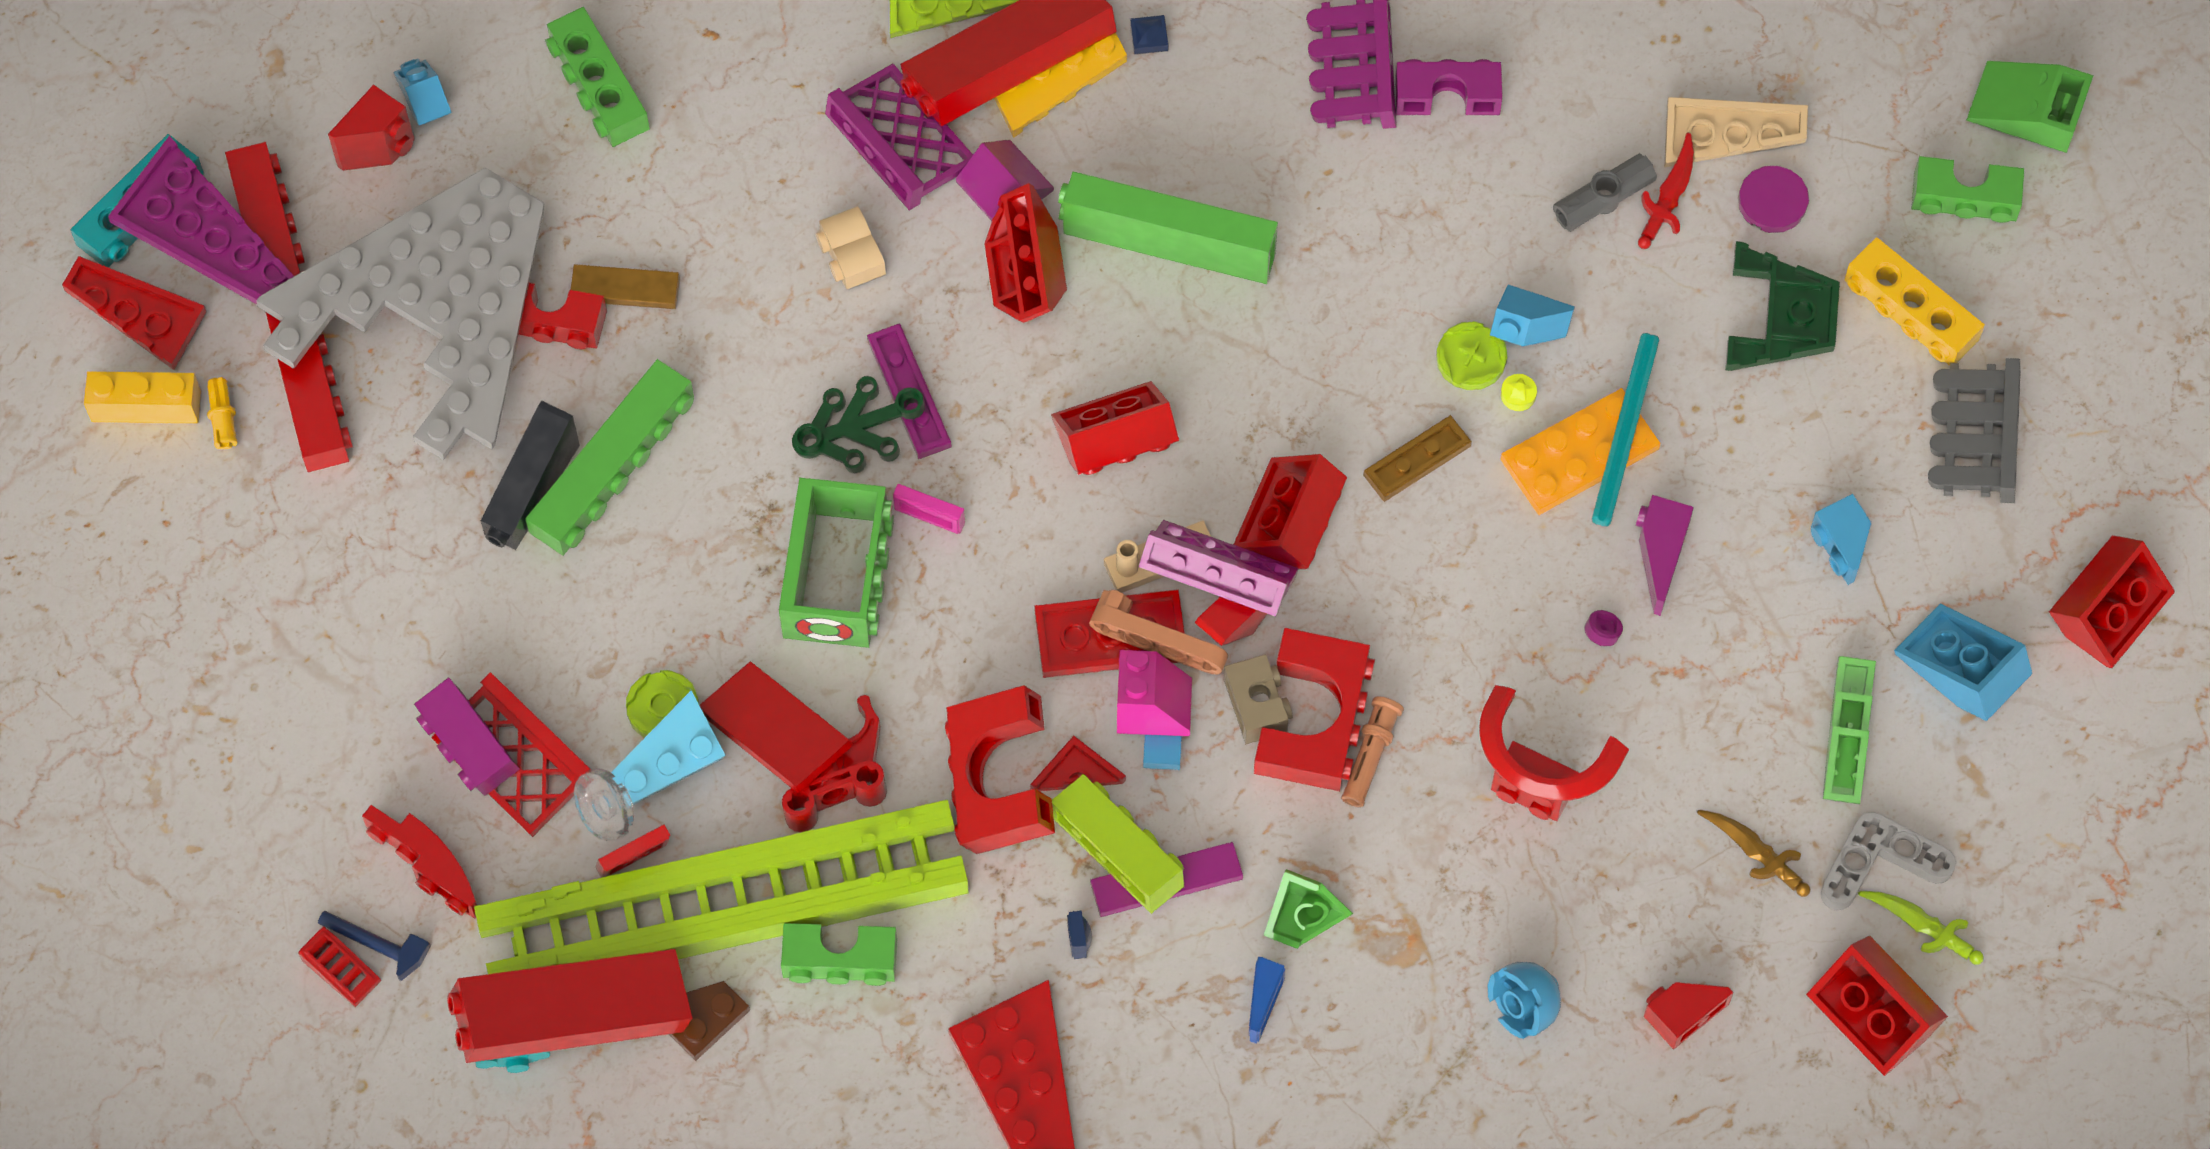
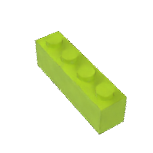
M1083 774L1052 799L1054 820L1151 914L1184 887V867L1181 861L1173 853L1166 854L1159 847L1156 837L1148 829L1142 831L1134 823L1133 816L1124 806L1119 805L1117 807L1110 800L1108 792L1099 782L1092 783Z

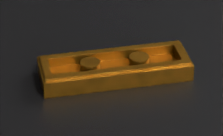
M574 264L570 290L604 296L605 304L676 309L680 276L679 272Z
M1449 415L1365 469L1363 476L1380 498L1386 502L1470 448L1472 441L1454 418Z

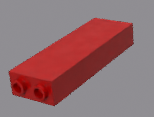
M1019 0L901 63L903 79L900 81L901 86L909 98L914 97L919 102L923 113L927 117L932 116L943 126L1117 32L1113 7L1106 0Z
M676 949L458 978L447 996L449 1012L451 1015H455L458 1025L455 1032L458 1050L464 1052L466 1063L684 1032L693 1019Z

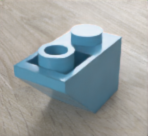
M420 59L409 60L400 66V70L393 72L412 116L419 126L452 113L438 75L426 59L420 61Z
M1853 494L1815 512L1811 525V534L1818 546H1824L1830 556L1829 562L1837 576L1842 575L1848 585L1855 581L1871 527V521Z

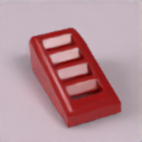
M325 926L298 952L302 962L354 1007L381 982V979ZM329 945L330 947L318 959H316V957ZM337 954L341 955L342 957L329 970L325 967ZM351 964L353 968L339 981L336 977ZM360 973L364 975L365 978L352 991L347 988Z

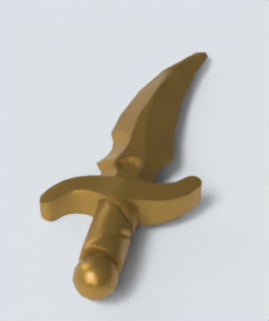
M1697 811L1698 815L1712 822L1734 840L1748 857L1759 860L1764 864V868H1752L1750 871L1751 877L1768 879L1776 875L1793 891L1796 890L1799 896L1806 897L1811 891L1809 884L1803 882V879L1785 864L1791 860H1800V852L1786 850L1777 855L1771 845L1763 843L1754 831L1738 821L1715 812Z

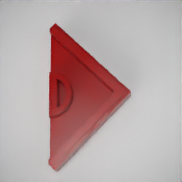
M1073 735L1030 784V789L1035 788L1040 792L1063 790L1083 774L1092 783L1097 781L1102 786L1118 785L1126 781V775Z

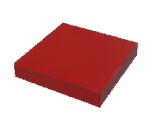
M665 824L599 858L595 868L600 877L610 876L665 847L670 838Z

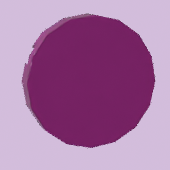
M1764 166L1752 171L1743 180L1738 195L1739 210L1749 224L1761 227L1760 230L1768 233L1785 232L1796 227L1804 217L1809 204L1808 189L1802 178L1792 170L1781 166Z

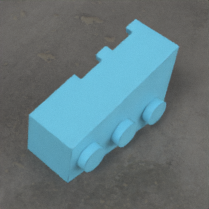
M692 690L607 777L624 810L725 757V753Z

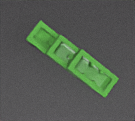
M1844 656L1838 657L1823 789V799L1860 804L1870 732L1868 729L1876 661Z

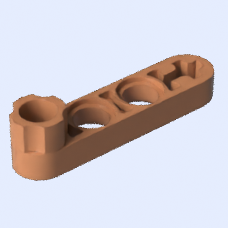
M1103 590L1089 622L1095 631L1146 651H1157L1165 658L1215 675L1222 673L1228 659V653L1225 650L1209 642L1129 614L1133 604L1131 599L1116 590Z

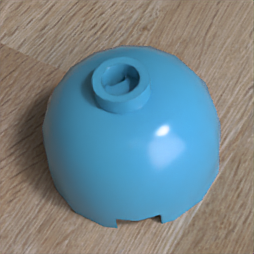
M1515 962L1503 967L1490 976L1487 985L1489 1001L1496 1000L1499 1010L1504 1015L1498 1018V1020L1511 1034L1520 1039L1536 1036L1555 1022L1561 1008L1559 984L1556 978L1545 968L1534 962Z

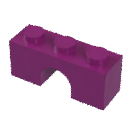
M1409 59L1405 62H1397L1395 75L1396 115H1431L1433 97L1442 91H1452L1463 98L1465 115H1500L1502 105L1501 62H1492L1487 59H1479L1474 62H1457L1453 59H1444L1439 62H1422L1418 59Z

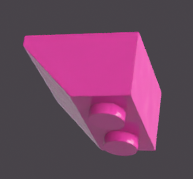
M1120 650L1117 734L1190 736L1192 677L1157 651Z

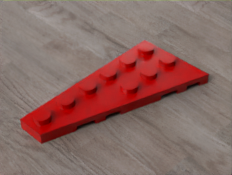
M1049 980L948 1028L952 1041L1009 1149H1075Z

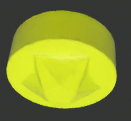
M1513 374L1504 380L1501 388V400L1507 408L1514 411H1524L1534 404L1537 386L1533 379L1524 374Z

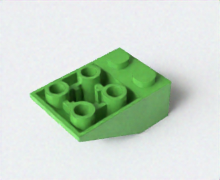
M1987 61L1966 121L2067 153L2094 75L2059 64Z

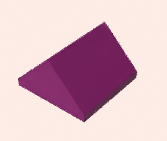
M1011 140L982 142L956 178V183L991 221L999 208L997 204L1000 196L1030 183L1034 186L1042 200L1054 191V187Z

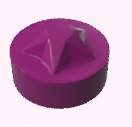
M1597 610L1589 616L1584 630L1592 642L1600 646H1612L1621 636L1623 625L1620 619L1613 613Z

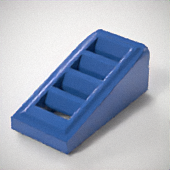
M1258 957L1255 965L1249 1022L1250 1042L1255 1044L1261 1039L1285 981L1284 965L1263 957Z

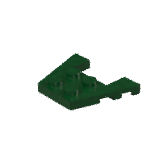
M1736 241L1732 276L1769 280L1765 339L1729 336L1725 370L1733 371L1833 352L1836 345L1840 282L1800 265H1797V267L1777 260L1778 256L1765 252V254L1750 249L1749 244Z

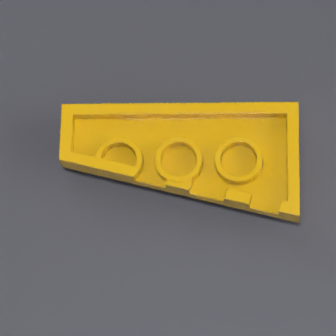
M1115 32L995 97L994 99L1012 137L1014 138L1022 133L1023 128L1034 120L1038 122L1049 114L1048 111L1064 101L1066 103L1074 98L1076 92L1086 85H1093L1126 63L1127 54Z

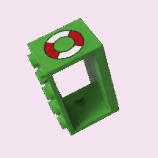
M799 477L779 605L783 639L869 648L871 635H878L880 615L877 614L878 602L882 603L885 586V582L882 581L883 569L887 570L889 548H887L888 536L892 537L894 515H892L893 501L887 500L885 486ZM816 515L873 521L869 553L865 557L866 574L860 612L803 606Z

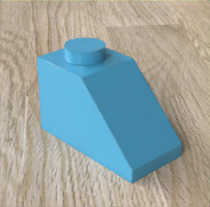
M1508 284L1497 306L1490 336L1520 346L1566 338L1575 306Z

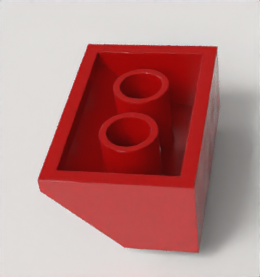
M1152 381L1051 414L1069 463L1078 475L1082 473L1085 475L1095 474L1101 471L1103 466L1115 462L1127 463L1133 461L1139 454L1148 451L1160 452L1169 448L1170 444L1179 441L1170 403Z
M1321 454L1272 457L1233 545L1299 569H1308L1315 557V552L1322 535L1328 527V521L1334 507L1341 497V491L1347 476Z
M2112 535L2050 609L2049 613L2067 639L2107 668H2113L2175 593V590L2144 541Z
M1871 936L1851 944L1806 994L1884 1076L1921 1046L1948 1018L1946 1013Z

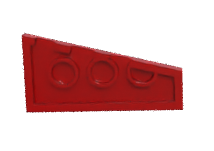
M81 256L77 257L62 284L65 292L173 370H175L207 312L202 304Z

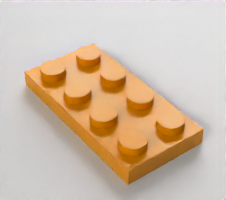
M1623 388L1501 453L1500 460L1538 516L1602 481L1625 396ZM1641 414L1638 419L1626 467L1660 449L1661 443Z

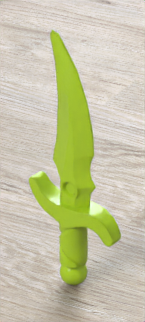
M1874 891L1858 892L1859 896L1869 899L1894 913L1916 932L1925 933L1933 937L1935 941L1922 944L1920 948L1922 952L1935 953L1948 947L1967 960L1969 958L1970 962L1974 965H1979L1983 962L1984 956L1981 951L1974 950L1975 948L1954 934L1956 930L1967 928V920L1956 919L1947 926H1944L1940 923L1938 917L1929 916L1919 906L1900 897Z

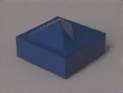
M1164 15L1130 19L1134 55L1168 51L1169 45Z
M1082 910L1069 912V915H1067V927L1072 957L1074 959L1087 958V951L1092 940L1090 925L1082 916Z

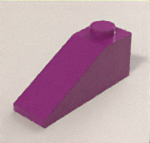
M1652 495L1649 506H1641L1635 526L1642 528L1639 544L1653 613L1661 616L1694 507Z

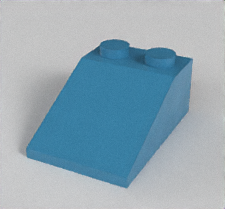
M1941 603L1894 650L1898 658L1957 707L1985 721L2033 674L2025 644Z

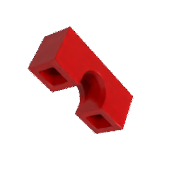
M529 282L518 335L532 337L542 343H551L552 341L567 343V345L575 349L598 348L607 314L604 296L569 290L567 300L560 309L545 312L537 308L538 295L535 283Z

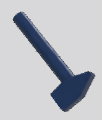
M325 910L321 913L318 924L397 961L396 975L400 981L421 966L431 947L428 941L413 934L408 936L401 947Z

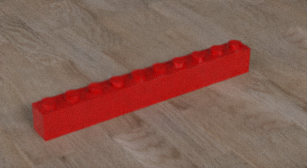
M266 142L226 151L225 155L240 214L244 222L262 239L264 245L285 265L293 276L300 274L299 264L305 263L300 242L293 244L291 234L297 233V228L292 212L286 214L283 204L290 202L285 183L278 184L276 174L282 173L277 153L270 154ZM266 312L272 334L281 321ZM324 334L318 336L295 368L278 359L302 458L308 473L350 462L346 449L353 447L348 427L341 428L338 418L345 416L340 396L333 397L330 387L337 385L332 365L325 366L322 356L329 354Z

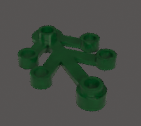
M864 376L858 380L856 384L857 391L839 423L827 427L833 413L841 411L846 405V399L841 390L837 388L828 389L823 395V403L812 423L803 424L795 431L792 437V446L795 452L803 458H816L822 454L843 463L846 469L854 474L860 473L866 467V459L863 453L858 449H844L832 443V441L844 437L877 451L880 458L884 461H893L900 454L897 441L892 437L883 438L866 431V429L899 417H904L905 419L918 418L923 414L926 407L922 393L916 388H904L897 394L895 403L861 415L867 402L875 399L879 394L877 381L871 376ZM868 384L873 385V389L871 391H862L864 386ZM832 397H840L836 404H829V400ZM908 404H918L916 408L912 410H906ZM816 439V443L813 445L805 446L807 440ZM888 445L894 446L890 453L882 452L884 447ZM854 457H859V458H860V461H859L858 464H856V465H850V464H849V461H850L852 458H854Z

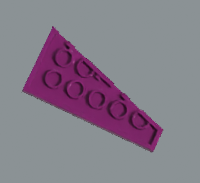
M170 136L108 216L112 224L256 305V300L259 296L294 277L285 265L264 245L262 239L246 225L244 219L215 186L208 182L200 173L192 160L184 155Z

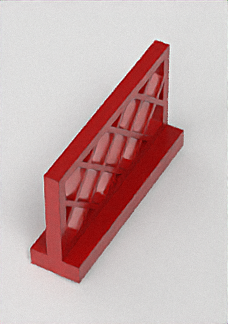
M490 672L480 682L483 686L468 701L474 709L485 698L493 705V721L484 722L489 728L493 727L492 733L498 741L499 727H515L518 730V745L502 746L507 752H517V766L520 770L511 776L517 777L516 795L501 796L497 793L498 787L488 794L534 837L584 785L588 788L598 777ZM499 713L507 720H499ZM436 734L431 737L437 744L441 743ZM524 736H525L532 744L524 745ZM524 751H540L543 754L542 769L523 770ZM549 761L558 769H549ZM549 775H565L572 782L561 794H548ZM523 776H542V794L523 795ZM542 801L541 814L529 824L522 817L523 802ZM508 802H516V810Z

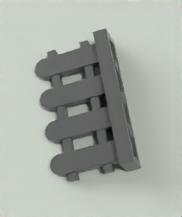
M2006 358L2005 370H1996V364H1987V370L1959 369V363H1950V369H1940L1935 372L1933 376L1934 388L1939 392L1948 393V401L1936 402L1932 406L1931 414L1935 423L1947 425V433L1933 435L1930 439V450L1937 457H1945V465L1932 467L1928 472V481L1931 487L1944 489V496H1953V490H1981V497H1990V491H2000V503H2015L2021 377L2019 358ZM1958 393L1986 394L1985 402L1958 401ZM1995 394H2004V402H1995ZM1956 425L1984 426V434L1956 433ZM1993 426H2003L2002 434H1993ZM1955 457L1983 458L1982 466H1954ZM1992 458H2001V467H1992Z

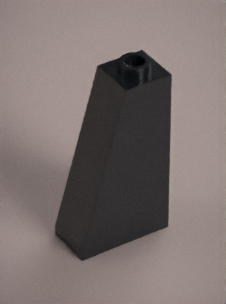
M542 400L539 403L480 520L485 538L490 543L501 548L506 545L514 550L519 546L528 531L525 518L563 474L580 446L573 415Z

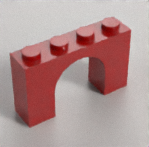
M1284 628L1277 658L1279 674L1315 682L1324 686L1337 699L1340 714L1332 726L1314 735H1298L1262 727L1254 760V774L1340 792L1342 779L1349 780L1354 759L1347 758L1349 747H1357L1361 725L1355 724L1357 713L1364 714L1368 692L1362 691L1364 679L1371 681L1375 659L1369 658L1370 645Z
M1023 685L946 707L948 721L945 722V731L950 741L951 755L948 757V764L953 774L954 782L951 797L956 808L957 823L955 825V835L959 845L975 854H980L1054 834L1052 798L1035 788L1001 798H989L983 785L985 764L989 756L999 745L1017 737L1045 730L1041 695Z

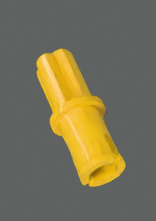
M223 377L211 378L208 380L207 385L211 409L207 412V417L211 420L213 427L214 446L217 449L232 448V445L236 446L238 444L233 418L236 410L230 405L227 380Z

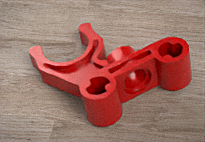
M862 695L857 699L858 710L865 718V723L858 734L848 738L851 748L800 793L790 788L783 795L782 807L786 824L793 831H809L817 823L818 811L856 798L858 803L863 806L872 807L882 803L886 798L887 789L882 767L876 763L881 726L880 720L871 706L869 696ZM798 808H805L800 811H795Z

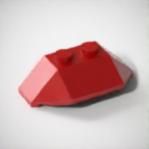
M1030 183L1000 196L997 204L999 208L992 219L984 243L993 305L1022 323L1053 311L1067 291L1058 227L1036 189Z

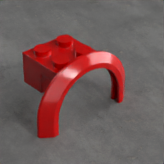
M1495 685L1482 710L1479 734L1484 754L1495 770L1491 790L1496 792L1498 798L1510 804L1519 803L1529 808L1530 813L1540 819L1548 820L1550 818L1557 822L1568 800L1580 799L1596 793L1615 777L1629 748L1612 736L1608 738L1596 761L1581 773L1515 741H1512L1507 750L1503 740L1502 722L1515 697L1516 690L1510 687Z

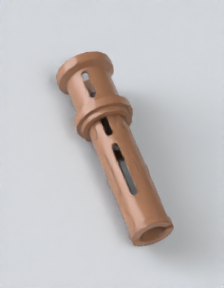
M1377 696L1371 702L1374 708L1368 724L1363 725L1361 729L1362 738L1364 739L1354 763L1350 779L1341 797L1343 802L1354 807L1364 806L1366 795L1384 747L1393 741L1392 730L1397 716L1402 715L1404 708L1401 704L1389 698Z

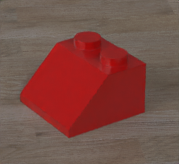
M374 84L328 133L337 166L343 171L392 165L400 156H405L410 151L414 141L406 106Z

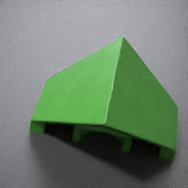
M1286 869L1263 936L1298 949L1299 946L1351 916L1353 913L1321 882Z

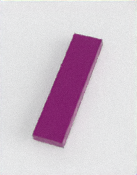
M899 323L868 334L867 341L894 403L897 394L902 389L908 387L918 389L925 400L926 407L921 416L916 419L900 417L918 460L952 448L951 440L901 324ZM910 403L907 405L906 410H912L918 404Z
M1233 842L1177 856L1184 867V887L1170 899L1243 880V873ZM1111 874L1090 879L1100 918L1142 907Z

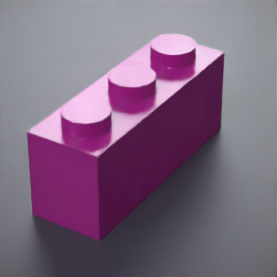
M449 677L414 703L421 713L416 720L429 736L435 732L441 740L437 748L449 763L456 760L462 768L457 775L470 791L477 788L486 796L520 770L459 687Z

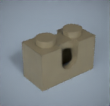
M1267 655L1224 666L1223 680L1245 745L1259 741L1262 727L1287 732L1288 719L1293 718L1291 706L1287 697L1282 699L1281 696L1279 697L1276 687L1281 686L1280 674L1276 665L1270 666ZM1263 693L1269 698V700L1257 702L1252 699L1253 696Z

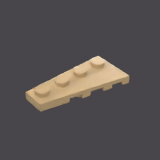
M1668 97L1664 168L1675 165L1688 132L1692 135L1693 163L1805 143L1807 139L1808 105Z

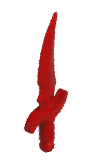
M1689 132L1686 133L1683 147L1674 167L1659 187L1660 195L1657 203L1655 204L1651 200L1648 191H1644L1641 195L1643 207L1650 215L1648 223L1638 239V246L1641 249H1648L1651 246V241L1655 239L1663 222L1671 226L1673 234H1678L1680 231L1679 220L1671 212L1678 206V199L1686 190L1693 168L1694 149L1692 135Z

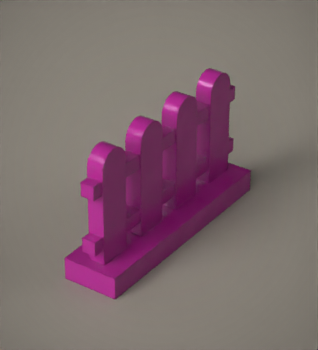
M1356 0V5L1331 7L1330 2L1321 3V8L1311 10L1306 17L1309 29L1314 32H1322L1323 34L1322 39H1315L1308 45V53L1311 60L1324 62V69L1315 70L1309 76L1312 90L1318 93L1325 92L1324 100H1317L1311 105L1310 112L1313 120L1317 123H1326L1327 128H1336V122L1362 119V123L1365 125L1372 124L1371 118L1380 117L1383 129L1397 128L1391 7L1389 0H1373V3H1366L1365 0ZM1374 26L1375 33L1367 34V27ZM1358 28V35L1332 37V30ZM1376 56V63L1369 64L1368 57ZM1359 58V65L1334 68L1333 61ZM1370 87H1377L1378 94L1370 95ZM1360 89L1361 96L1335 98V91Z

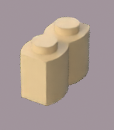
M858 206L819 221L820 232L816 233V238L823 253L829 252L833 261L829 262V266L836 282L842 280L845 288L850 289L886 275L885 262Z

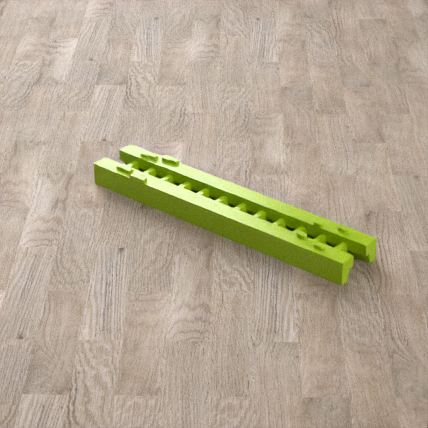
M948 799L580 883L575 881L553 886L552 889L474 906L481 938L512 931L514 933L511 941L515 957L486 963L487 973L493 974L676 949L679 960L783 936L784 923L821 924V927L969 894L968 880L962 856L931 862L925 839L954 831ZM910 841L916 866L895 870L889 846ZM875 850L880 872L870 874L871 876L858 878L853 854ZM838 858L844 882L822 887L817 862ZM802 866L808 890L786 895L781 870ZM769 873L774 898L747 904L742 879ZM733 882L738 906L711 912L706 887ZM696 890L701 915L674 920L669 896ZM660 898L665 923L638 929L633 904ZM623 906L628 931L601 937L596 912ZM587 915L592 939L565 945L560 920ZM550 923L555 948L528 954L523 929Z

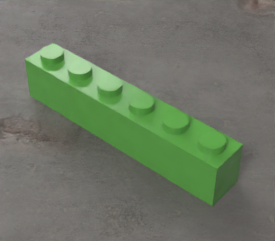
M657 359L525 518L529 533L562 556L565 555L570 547L575 548L584 537L587 526L592 520L597 521L601 518L610 498L624 490L629 480L628 476L636 467L640 468L646 463L650 456L651 448L658 440L663 441L672 429V423L678 415H684L690 409L694 401L692 382Z

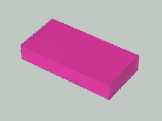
M897 484L893 493L894 509L896 511L956 534L961 533L965 525L964 508Z

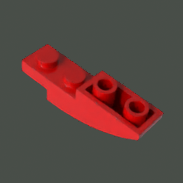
M370 805L362 815L367 828V835L381 845L385 842L396 848L395 853L401 859L413 865L412 869L417 880L415 883L421 890L431 896L435 893L446 899L445 904L452 911L461 916L467 913L476 919L474 906H477L470 883L462 867L443 841L411 813L400 824L373 805Z

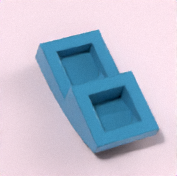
M1145 735L1143 768L1180 770L1182 736Z

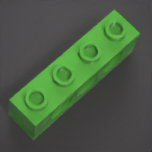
M584 6L548 23L549 38L545 39L546 45L553 58L559 56L564 65L561 66V70L569 85L576 84L579 90L576 94L584 111L591 110L595 118L592 119V122L600 138L606 136L611 146L615 147L650 130L647 112ZM579 49L586 50L581 54L573 53L574 51ZM593 76H601L600 79L595 81L588 80ZM611 102L617 103V105L614 107L604 106L607 103Z

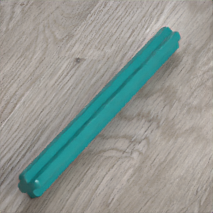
M1643 333L1639 340L1592 515V522L1596 525L1606 527L1612 521L1659 344V337L1653 334Z

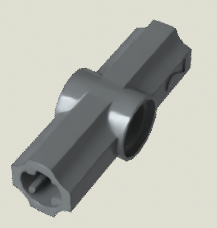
M1639 153L1610 171L1603 170L1597 172L1590 183L1553 205L1557 221L1564 229L1571 232L1599 214L1613 212L1617 209L1619 202L1656 181L1657 174L1653 164L1646 155L1643 156ZM1599 190H1608V191H1610L1612 194H1610V195H1603V194L1599 193L1598 191H1599Z

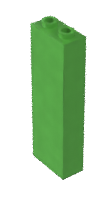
M1072 171L1069 184L1063 183L1058 199V203L1061 204L1059 220H1063V232L1066 235L1263 284L1268 282L1276 255L1278 222L1074 171Z

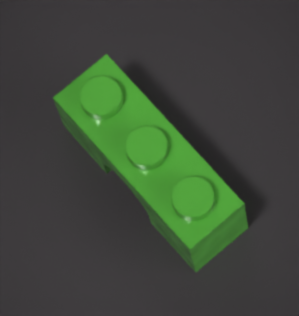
M1919 156L1914 171L1912 210H1921L1925 214H1955L1965 219L1973 217L1989 218L1999 223L2017 221L2022 206L2024 168L1989 164L1984 183L1977 187H1968L1958 182L1955 178L1953 171L1954 160Z
M784 923L781 956L783 978H789L790 981L795 983H809L811 979H826L828 983L837 985L847 984L849 980L864 981L865 984L872 986L885 985L886 981L895 982L896 927L858 926V938L854 947L845 953L838 954L828 951L823 946L821 924Z

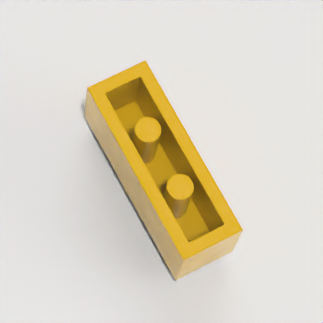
M87 371L84 406L91 422L198 423L201 389L195 373Z

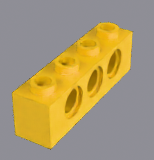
M1876 237L1849 263L1844 279L1849 288L1857 295H1863L1871 301L1881 315L1887 318L1890 317L1898 323L1908 337L1914 340L1917 339L1929 349L1930 354L1938 361L1945 362L1949 366L1950 363H1958L1980 340L1985 324L1879 238ZM1881 279L1887 280V281H1889L1892 285H1890V286L1882 285L1881 283L1878 282V280H1881ZM1905 302H1915L1919 307H1909ZM1932 324H1942L1946 329H1936Z

